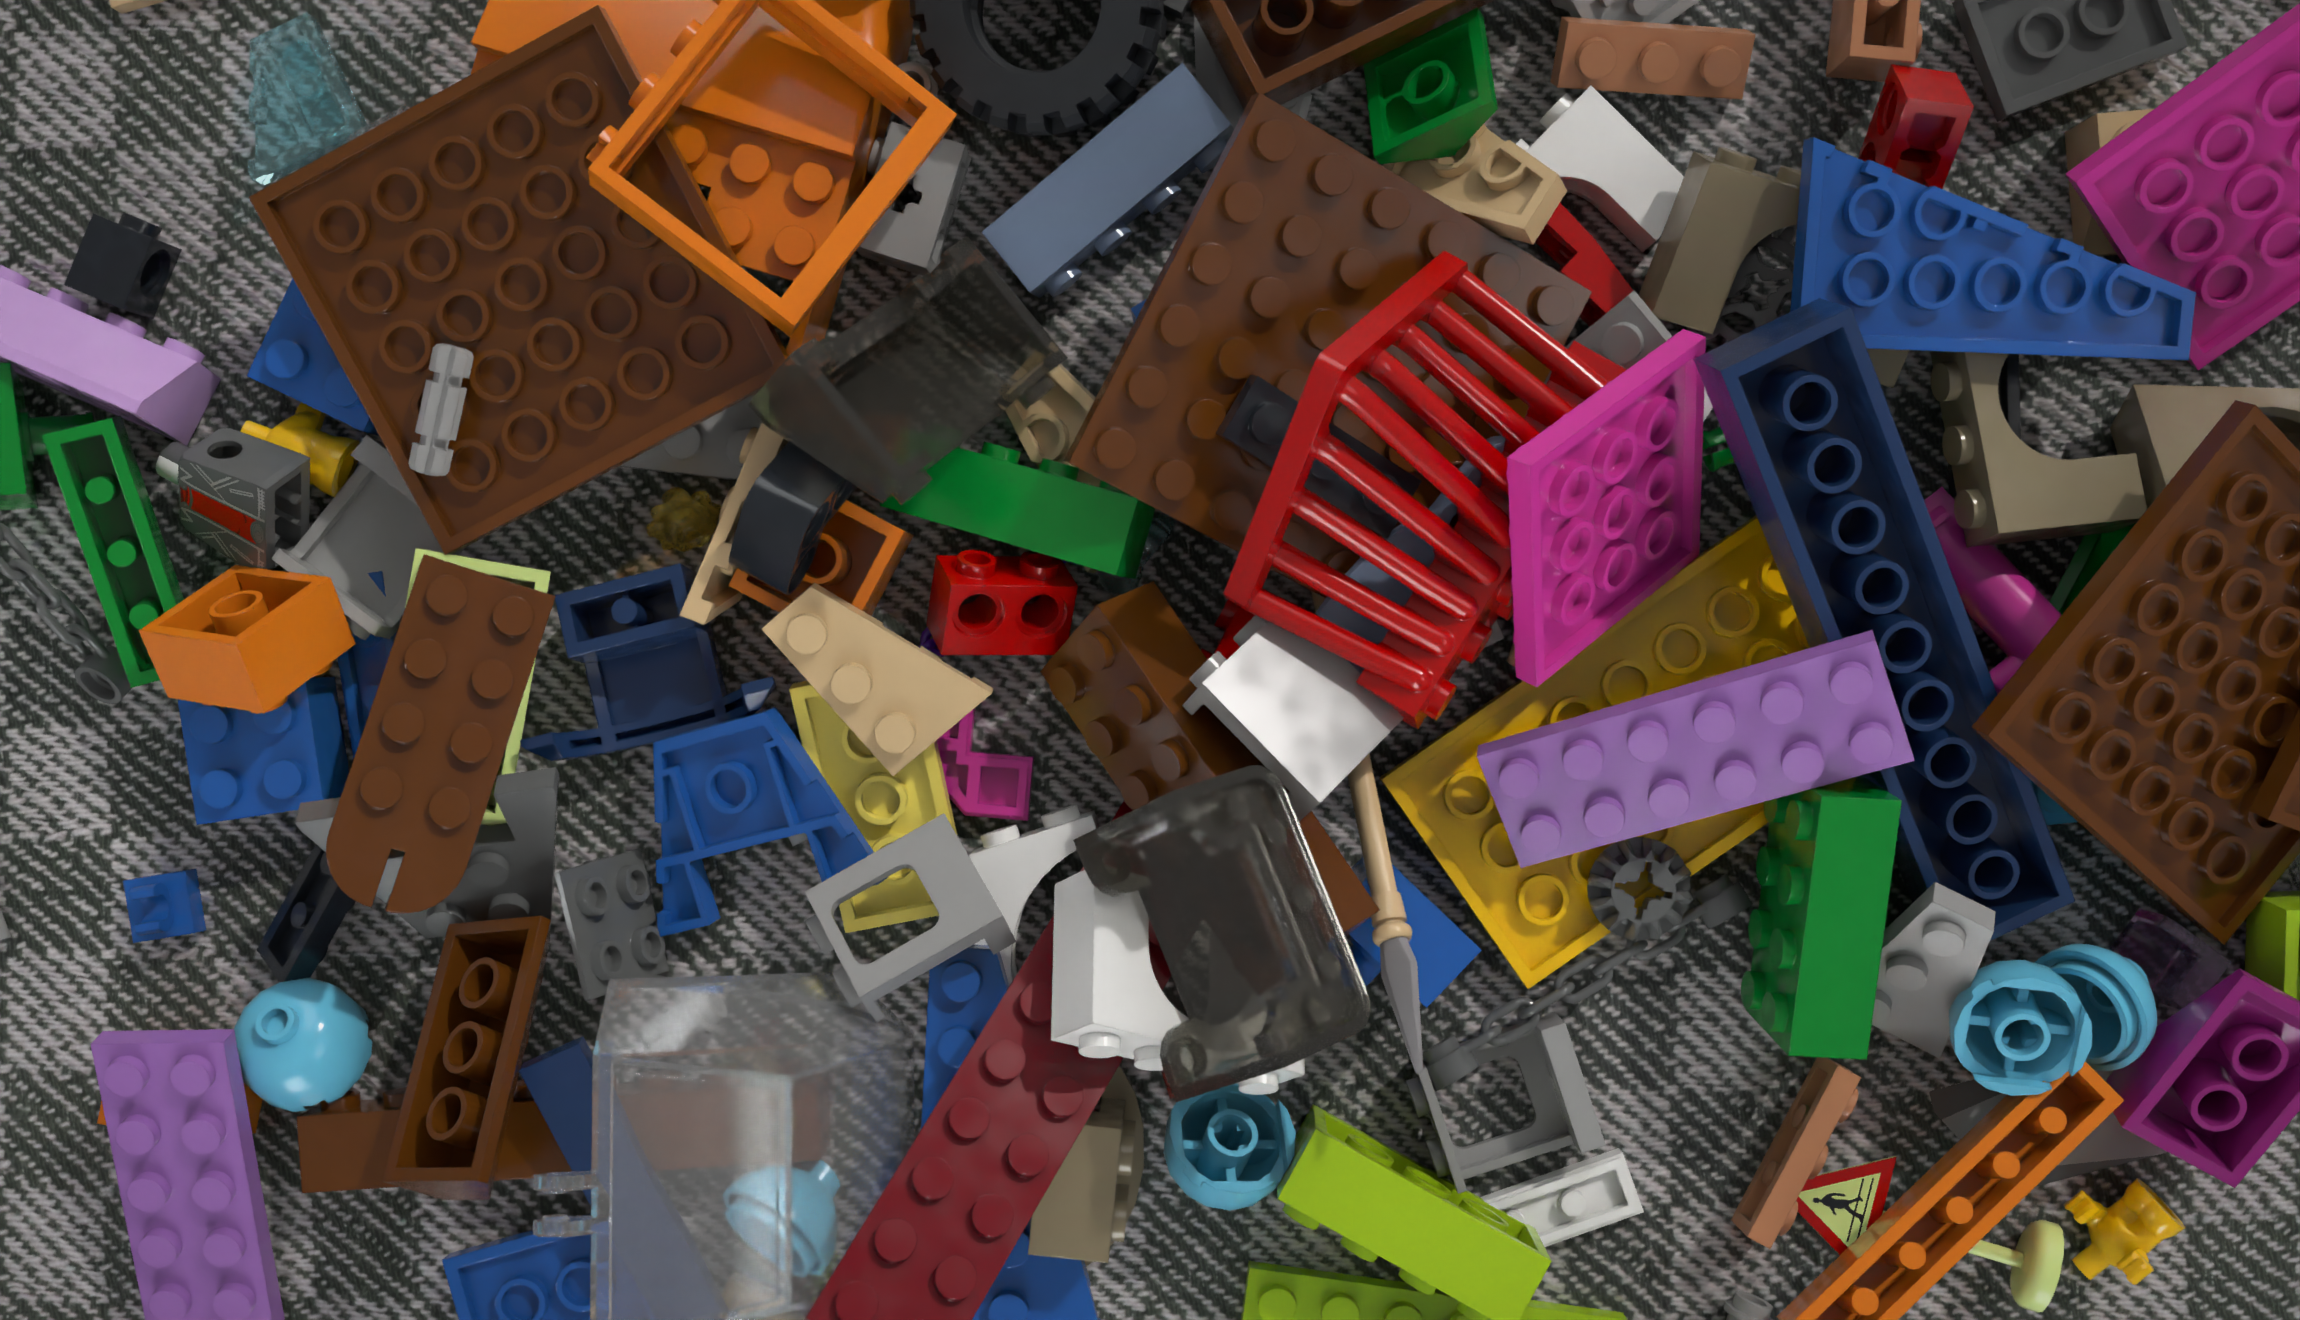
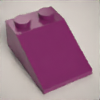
M2240 968L2158 1025L2154 1037L2144 1053L2130 1065L2114 1070L2107 1078L2106 1082L2124 1099L2113 1111L2121 1127L2236 1188L2300 1111V1001Z

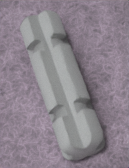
M442 343L436 344L432 349L428 370L433 371L434 376L433 380L426 379L415 429V432L421 434L419 443H412L408 462L410 469L418 473L437 477L446 476L450 470L454 450L449 449L448 445L450 440L456 441L467 388L462 387L461 384L463 378H470L474 359L473 353L465 348Z

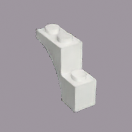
M1076 804L1042 815L1041 819L1044 825L1042 828L1020 834L1017 824L980 836L983 847L975 849L969 857L1004 916L1015 940L1017 939L1018 926L1024 907L1040 880L1069 854L1083 846L1100 840L1102 833L1095 811L1080 815ZM982 939L975 943V945H987L985 939ZM1016 942L1000 951L1009 986L1017 974Z

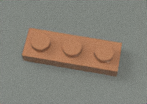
M1561 17L1550 82L1557 88L1587 90L1591 85L1595 90L1742 100L1755 34L1747 29Z
M1816 1058L1731 1218V1221L1748 1238L1771 1249L1777 1236L1786 1234L1793 1225L1798 1212V1202L1796 1200L1807 1179L1815 1178L1822 1170L1828 1156L1827 1141L1837 1123L1844 1122L1851 1115L1858 1100V1089L1856 1087L1861 1077L1829 1058Z

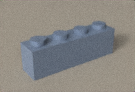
M1181 63L984 229L982 234L1031 294L1041 298L1049 292L1052 297H1056L1081 277L1082 272L1078 266L1093 253L1098 251L1101 256H1105L1120 246L1132 233L1127 225L1147 209L1151 215H1154L1168 206L1182 191L1177 183L1196 167L1201 173H1205L1216 166L1234 131L1233 126L1186 66Z

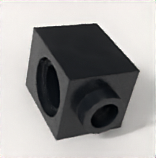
M123 212L119 223H116L93 213L64 285L123 310L154 319L182 249L158 240L162 228Z

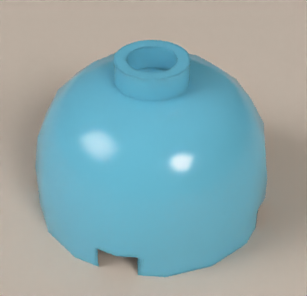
M2027 960L1996 961L1979 968L1971 987L1959 993L1949 1009L1950 1041L1960 1063L1972 1073L1974 1080L1983 1087L2006 1095H2039L2051 1090L2052 1087L2049 1082L2061 1078L2066 1072H2069L2072 1077L2083 1067L2092 1047V1022L2075 989L2049 967Z
M312 978L279 982L261 991L244 1007L234 1027L243 1082L269 1105L291 1112L307 1111L304 1106H312L323 1100L329 1104L341 1098L361 1078L372 1055V1040L368 1037V1024L366 1022L369 1019L365 1010L339 987Z
M1228 1081L1215 1083L1196 1082L1191 1085L1189 1092L1177 1100L1171 1110L1166 1124L1163 1154L1171 1177L1187 1196L1204 1206L1231 1211L1255 1205L1278 1186L1294 1157L1296 1132L1288 1110L1279 1099L1275 1105L1268 1096L1242 1093L1239 1091V1084Z

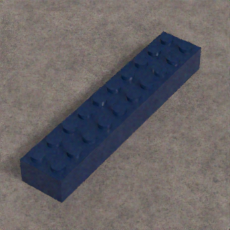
M1819 298L1694 358L1809 647L1812 648L1873 630L1915 761L1862 776L1902 800L1894 858L1912 903L1934 882L1939 883L1996 911L1994 932L1991 940L2075 902L2030 779L1972 728L1973 724L1997 696V692L1852 308Z

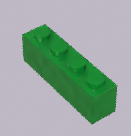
M119 415L43 434V441L130 687L133 688L158 681L160 678L139 630L183 601L184 597L122 417Z
M928 425L925 427L923 437L900 431L880 506L1112 575L1136 579L1155 508L1100 480L1099 487L1077 481L1080 471L1077 467L1042 458L1040 468L1036 470L1018 464L1021 455L1020 451L984 441L981 453H976L960 448L963 435Z

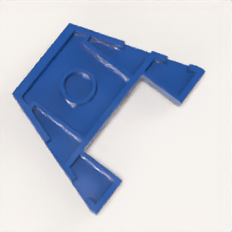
M776 707L671 735L653 742L655 822L661 823L662 857L656 860V883L662 884L663 910L657 913V928L660 937L708 926L721 918L702 858L805 833L808 837L821 881L823 882L874 853ZM885 879L881 880L880 882H878V883H876V884H874V885L880 884V883H881L882 881H884Z

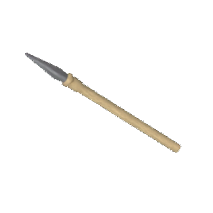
M1311 591L1316 613L1326 598ZM1369 753L1347 777L1370 895L1380 909L1371 917L1372 927L1375 928L1372 932V939L1374 944L1380 947L1381 977L1415 1073L1421 1075L1423 1073L1418 966L1408 942L1412 938V928L1406 923L1407 916L1401 893L1397 892Z

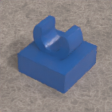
M196 868L123 881L133 943L193 934L206 930Z

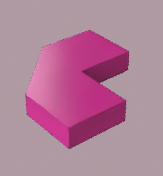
M974 708L937 739L949 798L965 816L1028 821L1034 756L972 751Z

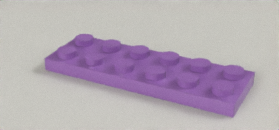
M1873 630L1478 745L1477 759L1520 868L1915 761Z
M234 1029L102 1031L91 1043V1049L145 1320H285Z

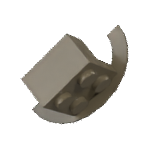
M1120 1065L1102 1094L1100 1112L1093 1111L1032 1215L1028 1255L1084 1260L1086 1266H1088L1092 1262L1108 1263L1110 1246L1114 1242H1124L1126 1223L1136 1204L1144 1168V1126L1135 1090Z

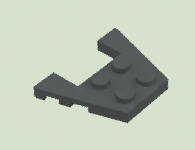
M557 768L497 775L494 797L507 823L481 826L479 828L465 873L458 886L447 898L423 911L397 914L426 939L445 937L448 925L454 923L543 916L551 920L554 903L555 837L558 814L559 772ZM341 797L303 802L299 805L295 824L301 832L325 852L329 830ZM395 849L390 851L376 896L385 904L391 894L405 853Z

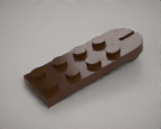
M423 555L327 837L326 858L330 873L340 889L350 898L372 908L391 849L405 853L384 909L386 912L405 914L426 910L442 902L458 886L467 868L556 596L432 556Z

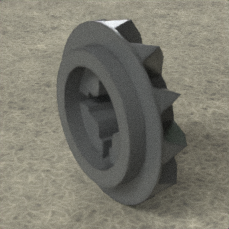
M1633 837L1618 841L1607 847L1598 856L1590 870L1587 884L1589 903L1600 923L1616 935L1632 941L1660 939L1662 934L1674 926L1682 924V916L1688 904L1693 900L1690 883L1691 872L1677 854V851L1661 841L1648 837ZM1647 862L1648 882L1657 886L1658 889L1665 891V895H1656V898L1646 897L1642 907H1638L1636 916L1637 908L1634 907V897L1627 894L1623 889L1615 887V883L1626 884L1627 881H1638L1640 872H1644L1645 863Z

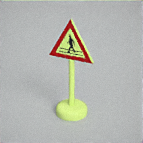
M1897 1156L1818 1174L1813 1179H1807L1796 1200L1798 1202V1213L1839 1255L1886 1212L1883 1210ZM2038 1220L2027 1225L2018 1240L2015 1250L1980 1240L1968 1253L2012 1266L2010 1287L2015 1302L2024 1309L2037 1313L2043 1312L2055 1293L2061 1274L2064 1257L2063 1230L2059 1224Z

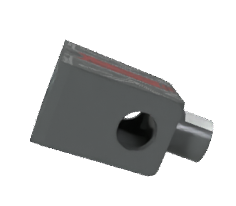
M231 428L218 429L191 448L180 442H172L163 449L156 463L157 474L179 485L180 521L186 530L240 566L279 571L284 569L271 558L279 548L291 551L309 530V457Z

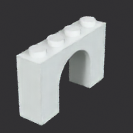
M1591 85L1576 101L1566 93L1539 121L1547 130L1531 146L1523 139L1516 143V145L1560 176L1567 192L1578 195L1593 204L1641 252H1644L1661 237L1684 176Z
M1093 865L1055 884L1052 1041L1078 1046L1079 1054L1085 1057L1110 1058L1121 1056L1133 1059L1134 1066L1141 1070L1161 1071L1172 1068L1187 1072V1078L1193 1082L1215 1083L1228 1081L1239 1084L1240 1092L1251 1095L1274 1093L1278 1091L1279 1083L1305 1075L1302 969L1260 996H1257L1245 977L1236 969L1231 956L1213 929L1210 928V1002L1203 1022L1194 1021L1177 1010L1167 999L1155 978L1149 955V880Z

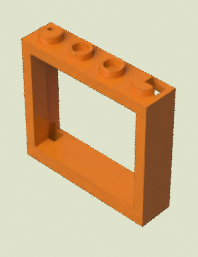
M712 0L718 6L702 25L693 19L675 40L670 53L677 58L661 77L654 72L649 73L634 91L628 103L634 109V112L622 127L617 130L609 125L598 136L599 142L586 157L592 162L588 168L590 186L791 337L948 132L957 113L814 0ZM758 6L912 127L782 297H779L623 178Z

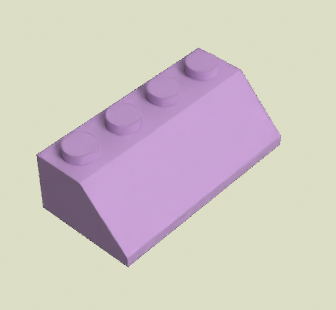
M0 265V363L10 362L15 372L113 415H121L127 421L186 446L188 445L221 381V378L201 364L205 357L203 353L167 337L163 347L144 339L147 332L145 328L114 313L109 312L105 321L85 314L89 308L88 304L58 289L51 287L47 296L29 290L28 287L31 280Z

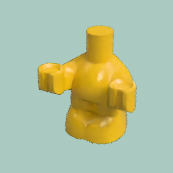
M302 402L297 407L294 415L273 428L248 420L240 431L309 457L310 484L333 497H336V494L354 473L358 460L352 457L351 453L360 442L352 438L333 436L320 431L326 414Z
M2138 1178L2127 1187L2124 1195L2108 1208L2094 1201L2084 1190L2078 1192L2064 1204L2065 1209L2074 1215V1219L2079 1224H2087L2091 1244L2076 1255L2072 1261L2090 1280L2109 1265H2112L2122 1270L2127 1275L2126 1278L2131 1284H2138L2154 1271V1268L2149 1263L2147 1254L2164 1239L2173 1237L2185 1229L2182 1221L2148 1185Z

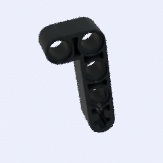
M864 361L856 365L754 482L741 510L728 562L730 565L787 596L791 595L802 582L813 562L823 528L897 440L900 431L903 432L918 403L919 391Z

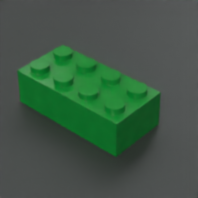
M1862 775L1764 802V814L1769 822L1766 847L1760 848L1756 860V875L1761 885L1759 909H1754L1749 918V940L1754 949L1751 971H1746L1742 977L1741 999L1746 1011L1788 1056L1867 1060L1902 800Z

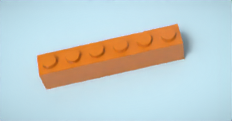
M2086 1061L2083 1067L2072 1077L2069 1072H2066L2061 1078L2049 1082L2052 1087L2049 1091L2039 1095H2006L1776 1317L1779 1320H1898L2095 1130L2124 1099Z

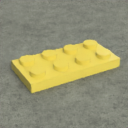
M808 681L791 685L789 691L802 746L874 852L943 813L957 835L937 740L897 774L892 776ZM910 868L897 871L880 884L867 888L839 905L845 933L939 916L919 876Z

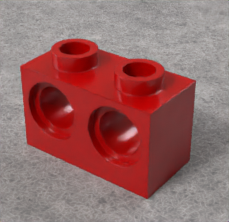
M1891 64L1858 159L1874 161L1893 169V173L1927 187L1935 186L1943 189L1974 109L1957 74L1954 72Z
M965 550L958 555H936L926 625L941 655H1055L1069 638L1078 586L1061 559L1034 551L1024 552L1021 557L993 556L980 550ZM981 594L975 601L961 605L968 597ZM1041 595L1034 603L1025 605L1032 597Z

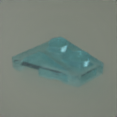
M306 12L250 40L249 71L254 78V87L249 95V121L256 125L255 160H248V173L252 181L262 186L271 183L370 130L316 18Z

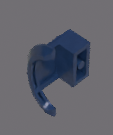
M681 563L557 594L554 596H556L555 602L567 656L569 659L584 663L598 728L573 732H550L520 740L521 747L550 761H560L603 755L650 745L671 735L757 712L776 687L775 679L772 676L741 684L740 689L727 695L710 622L702 625L680 616L697 575L695 571Z

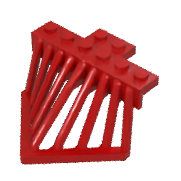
M1444 250L1324 349L1315 360L1223 592L1225 598L1246 611L1363 667L1364 670L1356 683L1392 705L1404 717L1403 721L1414 728L1419 729L1426 716L1436 721L1456 691L1457 686L1449 682L1462 659L1471 664L1474 663L1488 642L1493 631L1491 627L1498 616L1508 621L1513 615L1509 489L1506 475L1507 457L1627 369L1576 341H1573L1568 349L1565 348L1470 272L1467 262ZM1451 292L1552 371L1546 385L1442 300ZM1421 320L1430 325L1529 406L1526 416L1522 418L1415 324ZM1390 345L1401 349L1505 439L1503 452L1500 453L1397 358L1387 352L1386 349ZM1363 370L1376 378L1481 472L1482 479L1480 488L1472 483L1373 390L1355 376ZM1338 402L1352 411L1457 506L1458 522L1454 528L1349 446L1331 435L1329 424ZM1315 458L1432 546L1434 560L1429 568L1307 489L1304 485ZM1294 513L1410 588L1413 593L1405 606L1395 603L1282 540L1292 514ZM1271 566L1389 631L1377 645L1263 589Z

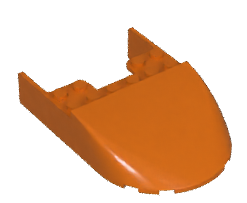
M488 0L470 42L478 49L471 74L599 5L608 13L642 80L651 72L661 77L677 58L670 53V50L682 30L693 19L703 25L718 5L712 0ZM814 0L896 66L907 62L914 21L910 17V0ZM758 6L666 122V125L697 184L710 189L707 203L741 267L793 282L872 180L873 176L867 173L870 153L877 137H885L892 111ZM846 265L789 338L786 352L797 372L776 383L769 412L796 424H799Z

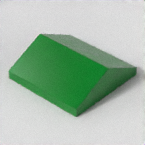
M1478 7L1363 65L1374 158L1379 164L1453 157L1498 110L1484 17Z

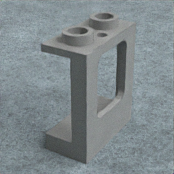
M944 813L804 892L816 914L805 920L811 934L823 954L826 955L835 950L843 966L833 972L841 992L852 1008L862 1002L876 1022L885 1018L877 1002L879 998L959 952L985 939L994 955L1016 942L1004 916ZM904 868L914 870L938 911L939 919L937 924L872 963H858L834 919L835 909L844 901Z
M1555 1012L1540 1016L1538 1025L1532 1031L1508 1045L1494 1047L1485 1043L1472 1051L1479 1065L1508 1056L1517 1060L1534 1110L1532 1123L1524 1128L1472 1145L1456 1146L1451 1141L1424 1059L1423 1073L1421 1075L1416 1074L1415 1078L1406 1080V1085L1418 1118L1429 1114L1436 1134V1138L1427 1140L1426 1145L1437 1177L1441 1178L1449 1175L1458 1194L1467 1191L1465 1179L1572 1144L1576 1146L1581 1154L1606 1146L1566 1023ZM1527 1021L1503 1028L1501 1034L1497 1037L1506 1035Z

